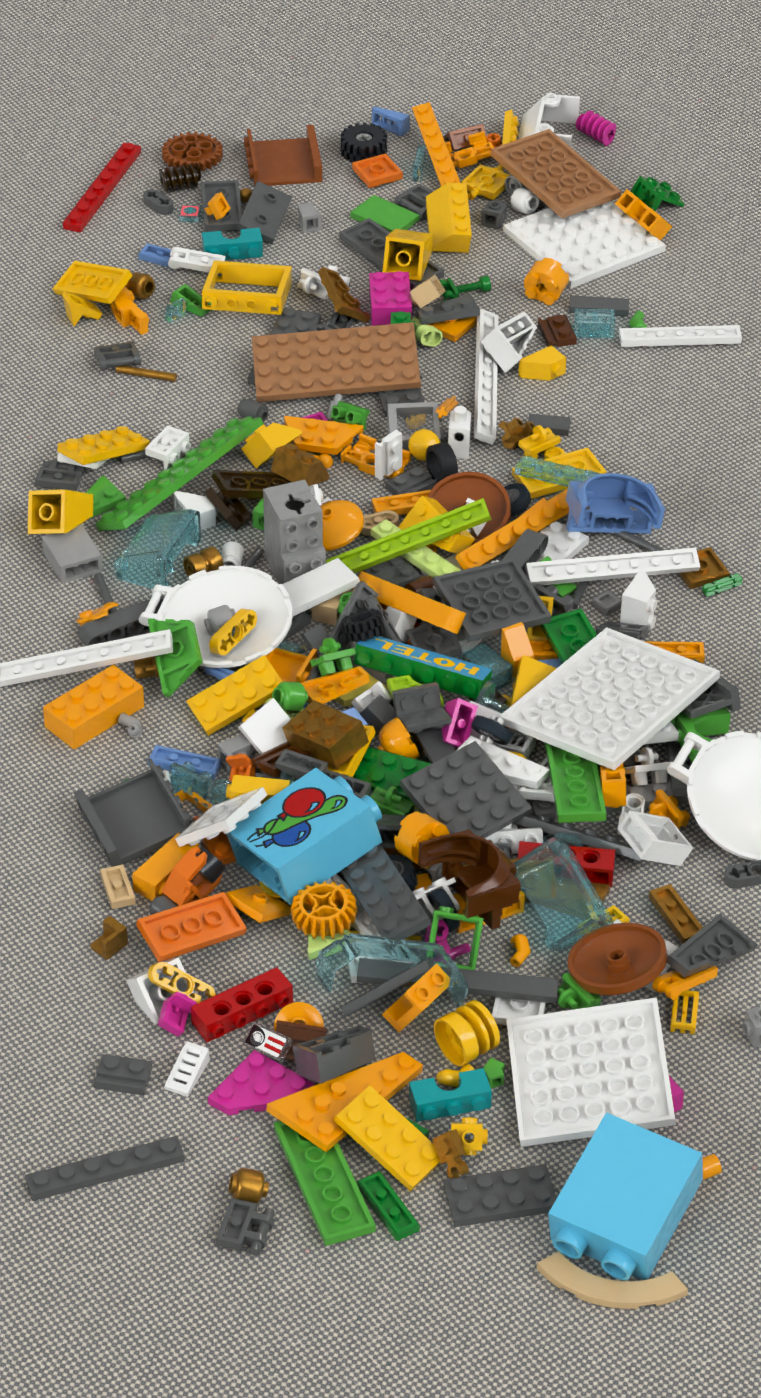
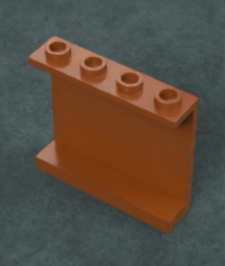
M306 125V138L253 141L251 129H247V136L244 137V148L250 179L254 180V186L257 181L268 186L322 182V162L314 125Z

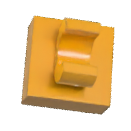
M222 192L215 194L207 203L209 207H206L205 211L207 215L213 214L216 220L223 218L231 208Z

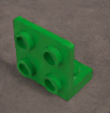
M639 176L630 191L654 211L657 210L662 200L681 207L685 205L680 199L681 195L671 190L672 186L665 181L660 183L650 176L648 178Z

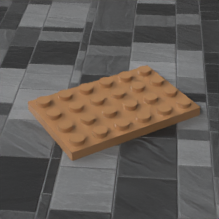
M550 129L491 149L490 155L561 218L615 200L621 196L622 191Z

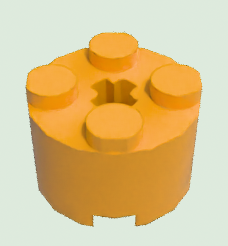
M543 258L541 261H535L524 279L525 295L530 299L543 301L546 305H552L558 300L569 282L568 272L565 273L561 268L562 264L554 259Z
M413 812L400 822L402 827L398 836L395 835L394 842L400 854L418 864L419 842L450 833L446 825L428 814Z

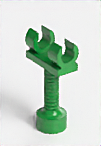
M488 275L479 277L477 282L455 286L451 278L439 280L445 289V292L442 294L443 297H450L449 299H443V302L457 298L459 293L478 289H481L482 292L491 291V282Z

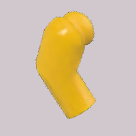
M466 1064L459 1071L451 1069L441 1070L437 1074V1081L445 1086L457 1088L459 1073L471 1071L474 1068L470 1064Z

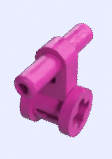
M442 920L438 922L434 949H437L439 954L434 955L432 960L450 963L454 961V958L470 952L471 948L468 943H464L451 949L447 942L449 928ZM431 925L427 927L425 933V943L427 945L429 941Z

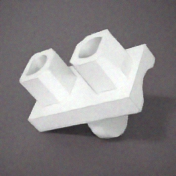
M302 268L301 278L297 287L307 294L311 293L324 300L329 299L328 292L321 283L319 274Z
M644 747L641 749L640 755L635 756V761L641 762L642 765L624 767L625 774L631 775L633 786L648 785V771H651L652 784L667 782V767L671 762L653 764L654 760L659 758L658 753H653L651 748Z

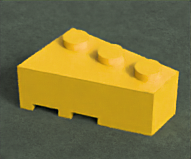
M422 495L398 528L401 530L448 511L437 500ZM464 530L431 544L448 552L458 554L469 548L475 538L467 530Z

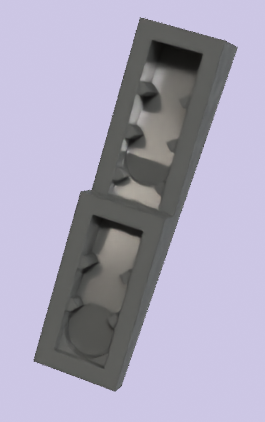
M284 749L275 763L277 769L297 779L317 768L331 779L337 776L343 777L352 788L354 795L358 798H362L364 795H371V783L328 770V762Z

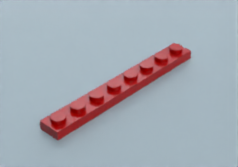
M125 142L121 145L63 221V229L82 232L140 155L141 146Z

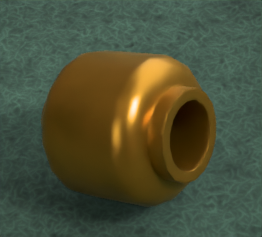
M132 273L133 276L128 281L126 288L132 291L134 298H149L155 290L153 278L149 274Z
M240 1168L236 1173H232L230 1177L228 1193L232 1194L234 1199L258 1204L261 1197L266 1198L269 1182L265 1181L264 1174L261 1171Z

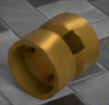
M214 546L199 551V553L191 554L183 559V566L187 576L202 570H206V572L219 570V566H224L222 557Z

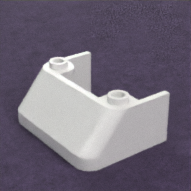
M548 93L523 114L518 139L548 129L554 132L552 126L547 123L541 124V121L576 124V120L579 117L580 97L556 95L554 93ZM556 134L567 145L572 147V135Z

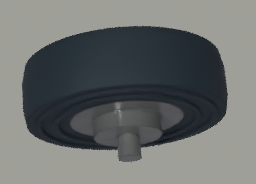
M513 483L504 487L510 499L511 517L523 512L531 502V495L526 486L520 483Z

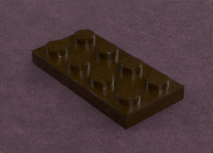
M213 470L212 479L223 496L228 499H262L263 489L291 483V481L274 472Z

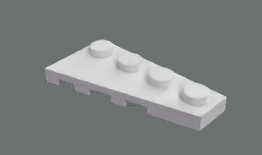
M470 736L457 749L459 750L476 741L512 784L538 789L550 776L549 768L473 736Z

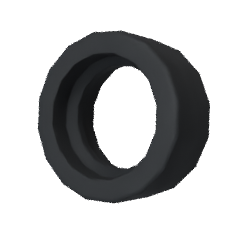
M447 442L428 446L426 450V463L433 480L437 479L439 482L452 474L458 473L456 456Z

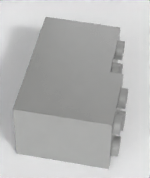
M300 480L263 489L265 558L278 583L284 584L326 564V550L323 547L322 509L314 495L311 494L307 482Z

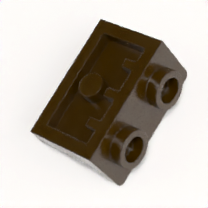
M211 487L204 492L236 531L252 518V515L238 498L228 499L223 496L221 491L216 493Z

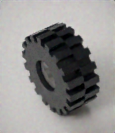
M356 123L355 126L349 125L348 129L344 128L343 132H341V155L346 160L350 159L352 163L387 153V133L380 126L375 127V124L372 123L370 125H367V123H363V125Z

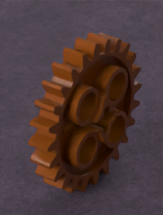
M187 132V135L180 133L179 137L173 135V139L168 138V142H164V146H162V159H164V163H168V167L176 166L179 168L180 165H183L186 168L188 164L194 166L195 163H198L199 168L204 172L205 168L212 169V165L217 166V162H221V158H223L221 142L217 141L216 137L211 138V135L205 136L204 133L197 135V132H194V134Z

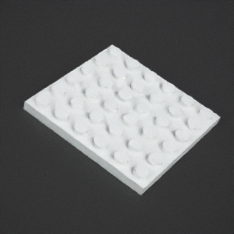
M612 201L565 218L558 216L551 208H546L503 225V232L536 260L541 261L543 258H551L562 264L561 268L565 273L568 272L569 274L567 286L570 288L665 252L666 248L662 241L650 234Z
M657 998L506 1019L521 1147L592 1137L606 1112L645 1129L676 1125Z

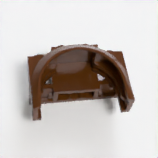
M470 829L419 842L418 865L421 868L442 863V876L446 880L455 878L456 882L451 886L466 902V907L463 910L466 918L478 915L484 918L483 921L491 930L499 928L502 908L518 903L519 891L521 890L520 881L515 877L517 873L514 862L508 859L505 852L491 840L475 835ZM462 863H467L471 865L464 867Z

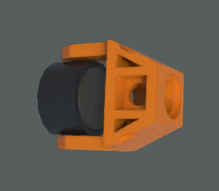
M199 845L188 850L175 865L161 892L178 906L206 898L221 882L222 874L226 867L212 853Z

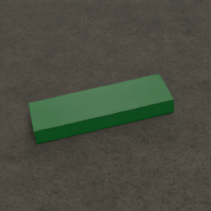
M380 1171L357 1181L360 1192L396 1241L420 1231L419 1223Z

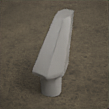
M335 394L333 402L330 403L327 414L328 421L334 419L331 418L332 407L334 405L337 406L338 401H342L343 396L341 394Z

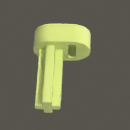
M412 318L411 321H415V338L417 341L431 347L440 344L443 338L440 330L434 326L421 325L418 318Z

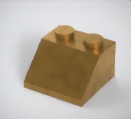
M286 444L276 448L271 467L272 472L291 482L305 480L308 486L329 480V474L323 462L315 458L313 454L303 452L294 444Z

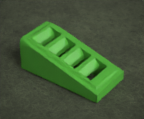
M186 284L172 292L170 303L201 317L211 311L209 309H201L202 296Z

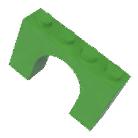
M724 707L691 719L683 712H680L671 720V723L679 732L677 742L683 746L685 743L684 738L689 732L695 733L708 742L713 739L704 736L729 733L731 713ZM693 748L688 755L691 762L694 761L698 754V751Z

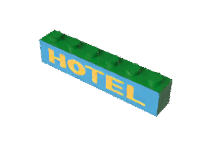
M374 636L373 639L368 638L366 641L360 640L356 644L354 664L398 677L410 675L414 681L422 684L437 682L439 689L481 700L490 689L491 668L380 636Z

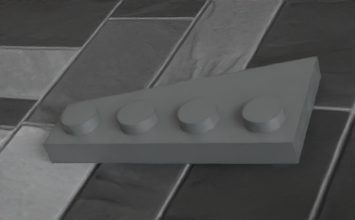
M719 914L671 953L667 958V963L683 977H687L755 950L758 944Z

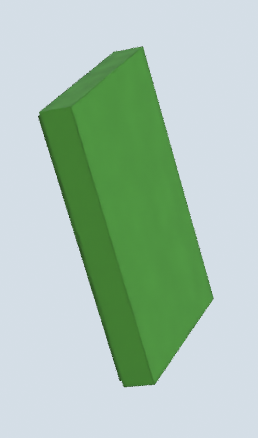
M376 195L371 196L350 212L351 218L359 222L370 218L390 233L394 229L407 230L420 219L419 214Z

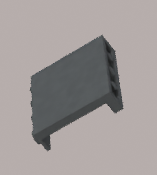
M151 758L148 759L150 770L89 797L86 796L83 789L74 792L79 810L112 867L128 863L163 847L177 833L181 834L192 823L188 811H182L181 809L183 805L179 796H173L174 790L170 781H164L165 775L161 766H156Z

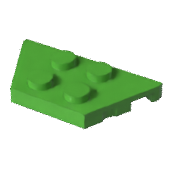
M150 618L148 619L150 633L168 629L172 633L173 653L155 656L162 692L168 698L203 663L196 628L191 620L175 621L174 619H166L165 621H158Z

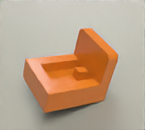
M240 753L226 757V762L231 766L228 784H232L233 775L255 777L256 768L252 766V760L246 754Z

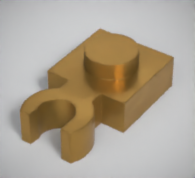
M457 1129L450 1130L432 1139L441 1164L447 1163L448 1165L447 1174L450 1179L460 1177L459 1174L469 1173L468 1165L461 1159V1156L466 1153Z

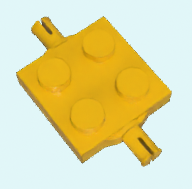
M480 164L461 183L467 185L469 200H473L477 195L494 200L506 189L505 179L510 174L503 172L505 168L501 164L495 168Z

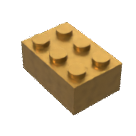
M315 700L282 727L289 746L295 745L308 751L310 757L328 762V766L336 770L369 742L361 720Z

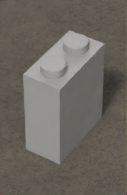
M79 525L65 534L42 536L43 554L62 584L103 572L102 555L83 525Z

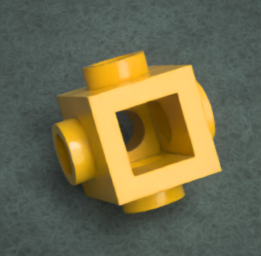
M462 1117V1122L451 1121V1130L457 1129L466 1153L464 1155H477V1151H482V1144L487 1145L488 1129H483V1123L477 1122V1118ZM466 1133L474 1135L471 1140H467L464 1136Z

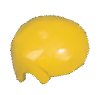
M420 429L415 431L409 438L408 448L415 459L426 462L428 446L439 444L440 440L433 431Z

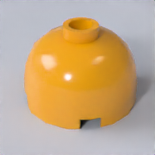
M394 718L381 728L378 735L380 743L377 747L378 750L412 759L420 757L415 743H412L410 734L399 718Z

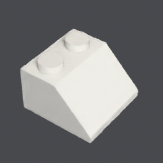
M639 570L622 594L620 623L648 625L649 629H653L656 622V617L654 616V611L657 607V600L655 599L656 589L645 570Z
M179 957L163 961L185 972ZM163 968L156 970V973L159 974L158 979L167 978L171 980L173 977L163 974ZM149 969L126 981L135 1002L154 1024H158L163 1001L173 994L154 985L148 978ZM179 978L176 986L180 992H184L188 984L184 978Z

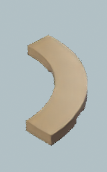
M560 1252L537 1263V1270L556 1287L564 1288L575 1294L578 1299L600 1306L619 1309H639V1306L664 1305L688 1295L687 1287L673 1271L647 1280L618 1281L590 1274L571 1263Z

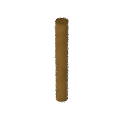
M124 365L116 367L117 373L173 382L177 380V374Z

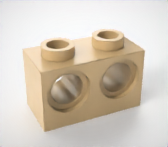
M433 275L410 291V298L412 303L421 309L440 297L445 292V289L437 276Z

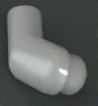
M125 713L120 714L118 723L128 727L129 736L132 738L140 737L143 733L141 720Z

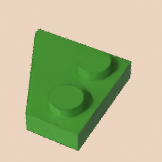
M101 476L86 492L94 494L92 517L114 509L119 502L126 500V496L105 476Z

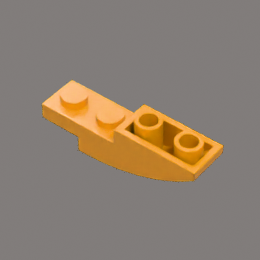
M123 287L116 296V299L109 304L113 315L124 328L131 325L141 335L148 333V315L133 302L135 298L132 291Z

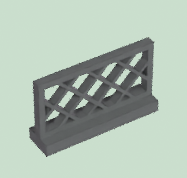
M720 676L714 684L681 712L692 719L727 707L732 712L740 710L739 690Z

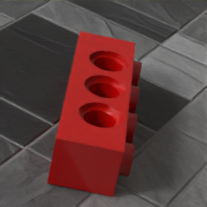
M519 841L517 859L552 855L554 877L607 884L612 887L615 850Z
M276 967L191 1006V1023L208 1043L293 1003V985Z

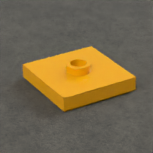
M477 317L435 322L426 325L436 327L442 332L444 338L456 342L477 324Z
M257 884L226 893L234 907L259 923L285 917L291 913V906L276 897L266 895Z

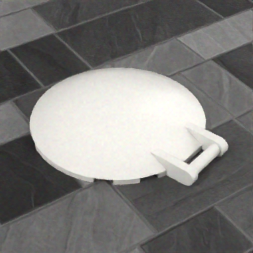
M219 566V570L210 572L202 570L188 576L189 580L181 585L177 584L174 588L155 585L148 606L139 617V622L144 626H149L148 619L150 618L158 621H165L166 619H174L175 621L191 620L195 624L203 661L200 666L228 668L248 664L274 650L290 630L293 608L288 592L282 584L272 580L271 575L250 567ZM160 599H163L158 613L155 614L154 612ZM222 605H228L230 609L234 608L235 613L240 609L254 610L257 615L255 627L228 654L217 655L211 653L209 642L213 633L212 631L207 632L204 619H207L208 610Z
M735 731L726 733L725 736L716 740L713 739L710 742L695 733H687L684 738V745L674 762H671L667 767V772L687 784L688 800L692 813L699 826L711 840L733 855L752 861L761 860V732L754 734ZM693 748L698 751V754L690 768L686 769L682 765Z

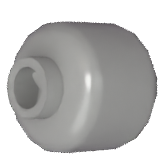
M222 605L208 610L207 619H204L207 632L212 631L214 635L236 614L234 608L230 609L228 605Z

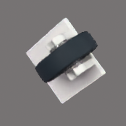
M470 700V703L478 706L475 718L471 724L470 736L494 746L497 743L507 745L512 738V733L503 725L504 720L499 717L501 713Z
M445 877L438 879L428 886L426 891L424 887H421L412 892L431 921L433 911L439 910L440 906L454 908V913L460 910L457 900L449 889L456 882L454 877L446 880ZM439 917V920L447 924L449 932L456 930L460 926V920Z

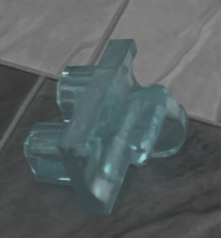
M174 762L170 765L172 770L170 781L171 785L175 786V794L183 789V793L186 792L193 795L194 791L203 799L207 798L208 788L212 785V774L204 771L199 775L195 773V767L188 762L182 765Z

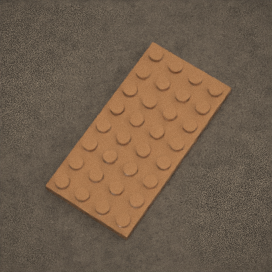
M414 322L252 336L257 402L421 388Z

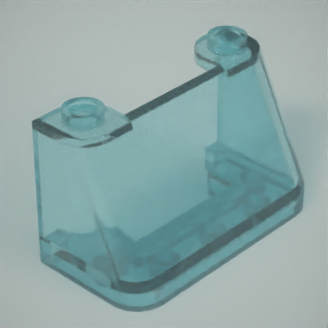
M186 509L150 515L146 518L142 527L124 552L115 560L114 568L117 572V579L152 589L155 585L169 586L166 576L168 572H173V561L186 543L197 546L201 541L200 512Z
M552 837L514 862L517 870L515 877L519 879L521 890L526 894L546 929L544 931L546 936L543 937V940L550 950L560 951L576 943L584 935L602 926L614 924L610 913L575 854L559 838Z

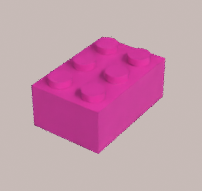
M409 272L369 273L372 326L391 324V312H411L412 320Z

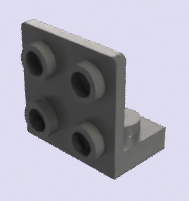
M437 682L392 691L395 717L400 719L407 732L419 733L426 728H442L445 724L452 723V718L441 706L439 684Z

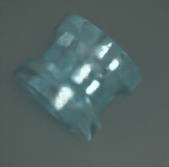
M221 779L211 785V802L213 805L230 799L226 798L227 784H232L231 781Z

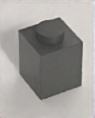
M381 694L360 713L367 722V725L374 727L375 736L379 734V731L386 723L396 718L394 708Z

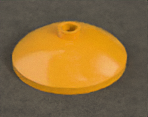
M332 500L320 505L323 514V547L326 551L344 547L360 534L364 525V516L361 509L355 503L346 500Z

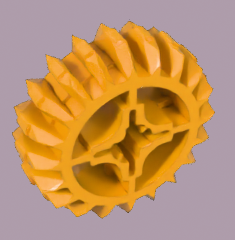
M324 880L323 884L314 882L313 886L306 885L305 890H298V894L294 896L291 906L292 920L296 924L298 931H303L305 936L311 934L313 939L317 936H321L323 940L326 936H331L334 939L337 933L343 935L344 930H350V926L355 923L357 916V905L354 895H352L350 889H345L343 884L337 886L335 881L327 884Z

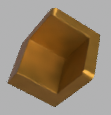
M109 915L103 920L104 934L90 944L93 951L108 960L128 945L127 927Z

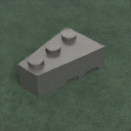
M355 1026L292 1045L297 1075L320 1084L357 1067L365 1066L368 1062L376 1059L372 1031L362 1026Z

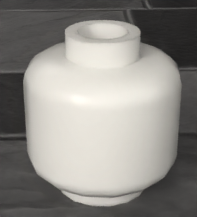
M526 188L516 189L511 196V206L516 212L527 215L532 214L539 205V198Z

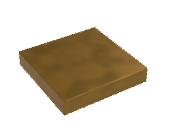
M711 547L697 550L700 563L699 571L679 573L689 589L701 587L707 583L712 584L713 581L727 576L730 578V572Z

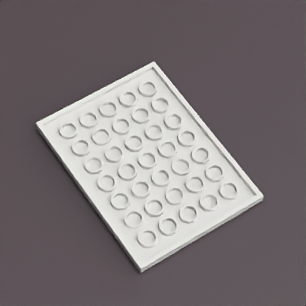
M606 627L499 717L504 720V726L615 770L720 678V671Z

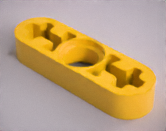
M240 609L211 637L209 642L211 653L217 655L228 654L255 627L257 623L256 612L250 609ZM233 627H234V628H235V633H234V636L232 637V629H233Z
M166 962L155 963L148 970L149 980L154 985L172 994L180 992L177 989L176 983L179 978H184L187 981L188 987L186 991L180 993L187 995L196 1001L197 1004L202 1002L201 996L192 993L193 990L197 992L206 991L205 996L208 997L207 999L216 995L212 986ZM163 968V974L173 977L171 980L167 978L158 979L159 974L156 973V970Z

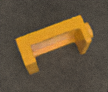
M276 647L265 656L283 682L301 683L307 679L312 669L310 660L317 659L318 650L313 648L310 654L306 656Z
M435 964L382 1015L399 1033L454 981L438 964Z

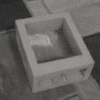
M438 402L388 404V435L395 430L402 433V449L409 450V438L415 431L420 429L431 430L438 436L440 441H444V429L440 428L439 425L443 418H438V413L435 412L438 408Z

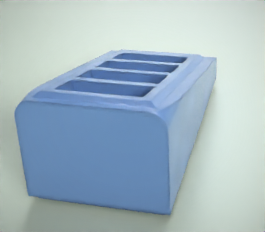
M379 107L372 108V124H375V126H380L382 129L399 136H403L410 130L409 115Z

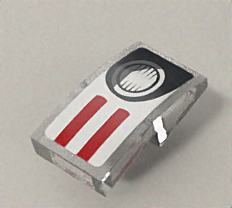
M253 1022L243 1045L283 1063L294 1040Z

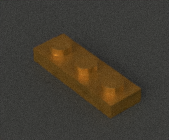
M671 884L649 891V899L682 944L703 928Z

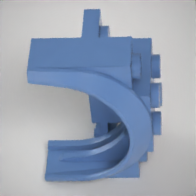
M616 473L600 474L588 477L584 481H569L566 502L569 506L566 524L568 532L619 533L627 531L629 533L651 534L652 526L654 529H661L665 507L652 483H644L634 477Z

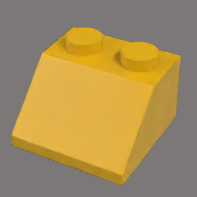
M272 423L267 427L263 424L245 439L247 444L241 450L257 469L274 457L276 448L291 444L302 434V431L277 423Z

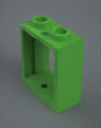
M440 906L439 910L433 911L426 958L429 956L433 958L439 917L475 923L469 965L433 960V965L438 964L441 967L475 970L484 918L478 917V915L466 918L464 914L454 913V908Z

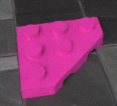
M254 1050L208 1096V1104L227 1115L239 1114L240 1110L254 1109V1112L266 1111L268 1103L316 1084Z

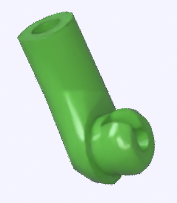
M636 311L629 322V326L631 328H647V325L643 323L644 313Z

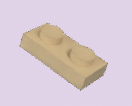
M124 865L100 869V876L111 908L116 909L135 905V895Z

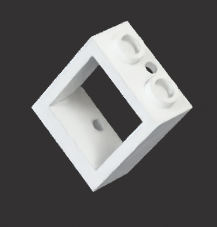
M629 810L617 828L637 855L643 860L681 866L693 849L692 845L668 817Z

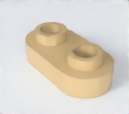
M390 510L364 515V525L360 533L365 536H371V528L385 519L398 527L399 515Z

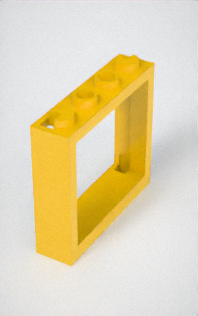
M214 260L202 289V309L281 315L292 284V266ZM216 282L276 286L278 290L276 294L220 290L214 289ZM278 306V310H272V307Z

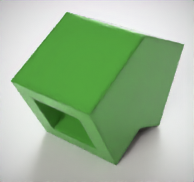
M490 1058L483 1068L490 1087L493 1089L504 1085L505 1064Z

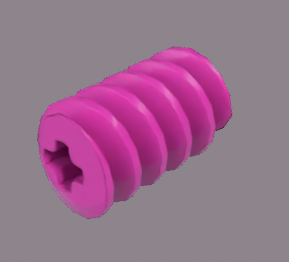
M591 110L581 114L576 120V129L592 137L594 140L599 141L605 146H608L613 141L617 126L615 123H611L610 120H605L604 117H600L596 113L594 114Z

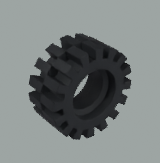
M364 609L362 612L359 610L357 613H350V616H345V619H342L345 638L350 642L354 640L355 642L360 640L366 641L368 638L373 639L374 636H380L385 630L382 614L379 610L371 609L368 611V609Z

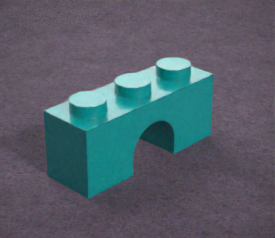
M260 228L240 229V236L235 239L223 237L221 231L202 232V250L207 253L223 255L225 260L263 257V241Z
M484 1068L460 1072L458 1088L451 1091L439 1088L434 1078L409 1082V1101L416 1122L491 1108L492 1090Z

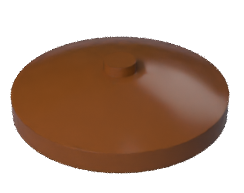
M460 472L452 474L439 481L427 496L437 500L448 512L466 505L467 498L474 501L484 498L492 520L487 521L477 537L472 535L475 540L470 546L506 526L510 521L511 504L507 491L496 479L483 473Z
M615 923L597 928L580 938L570 950L567 963L569 973L573 979L587 992L599 995H619L638 990L655 980L665 968L668 954L664 939L651 927L637 923Z

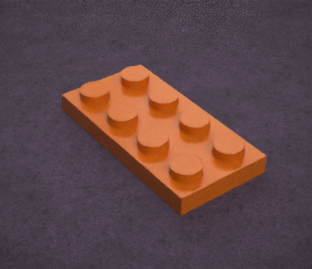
M225 892L140 918L136 924L158 962L244 935L247 927Z

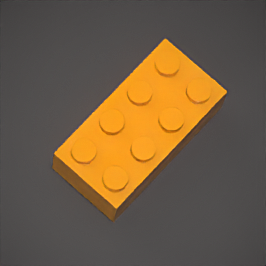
M113 664L43 706L44 726L75 750L117 724L121 713L132 715L144 707L143 686Z

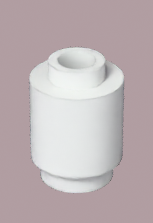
M227 542L223 545L221 557L224 566H241L244 548L241 544Z

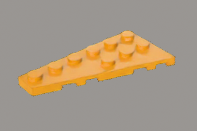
M401 1052L322 1084H317L267 1104L266 1111L327 1152L348 1134L334 1121L335 1117L369 1085L388 1101L422 1072L423 1064L407 1053Z

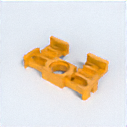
M484 131L468 136L470 146L473 147L451 153L453 150L450 141L446 142L455 168L459 167L461 169L477 164V161L484 158L492 157L490 153L494 147L491 142H487Z
M360 433L359 441L353 447L348 445L341 452V463L345 461L358 466V470L375 476V465L368 464L375 463V454L370 451L375 450L377 439ZM402 449V467L389 476H384L392 479L404 473V467L411 461V452Z

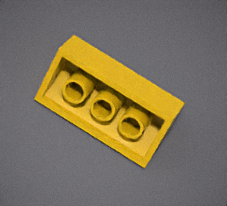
M446 183L425 198L428 233L434 234L432 251L469 253L472 233L467 185L464 183Z

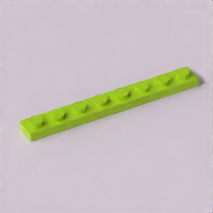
M482 498L326 560V563L339 558L355 574L492 519L486 502Z

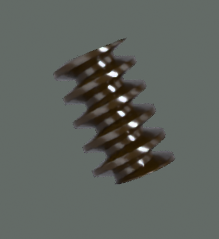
M195 163L194 166L188 164L186 168L180 165L179 170L176 166H173L171 170L167 167L164 169V172L162 169H159L161 185L166 192H168L169 186L172 187L173 191H176V185L183 190L184 184L190 189L191 183L198 187V182L201 181L198 163Z

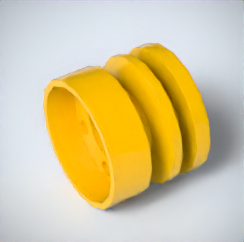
M476 1000L468 1001L464 1006L458 1007L455 1012H449L434 1022L433 1031L439 1048L445 1057L458 1067L465 1066L475 1060L478 1055L487 1053L488 1050L496 1048L500 1043L498 1026L493 1016L482 1003Z

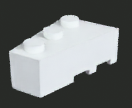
M524 311L495 327L480 342L506 373L521 360L522 353L526 350V345L531 340L537 326Z

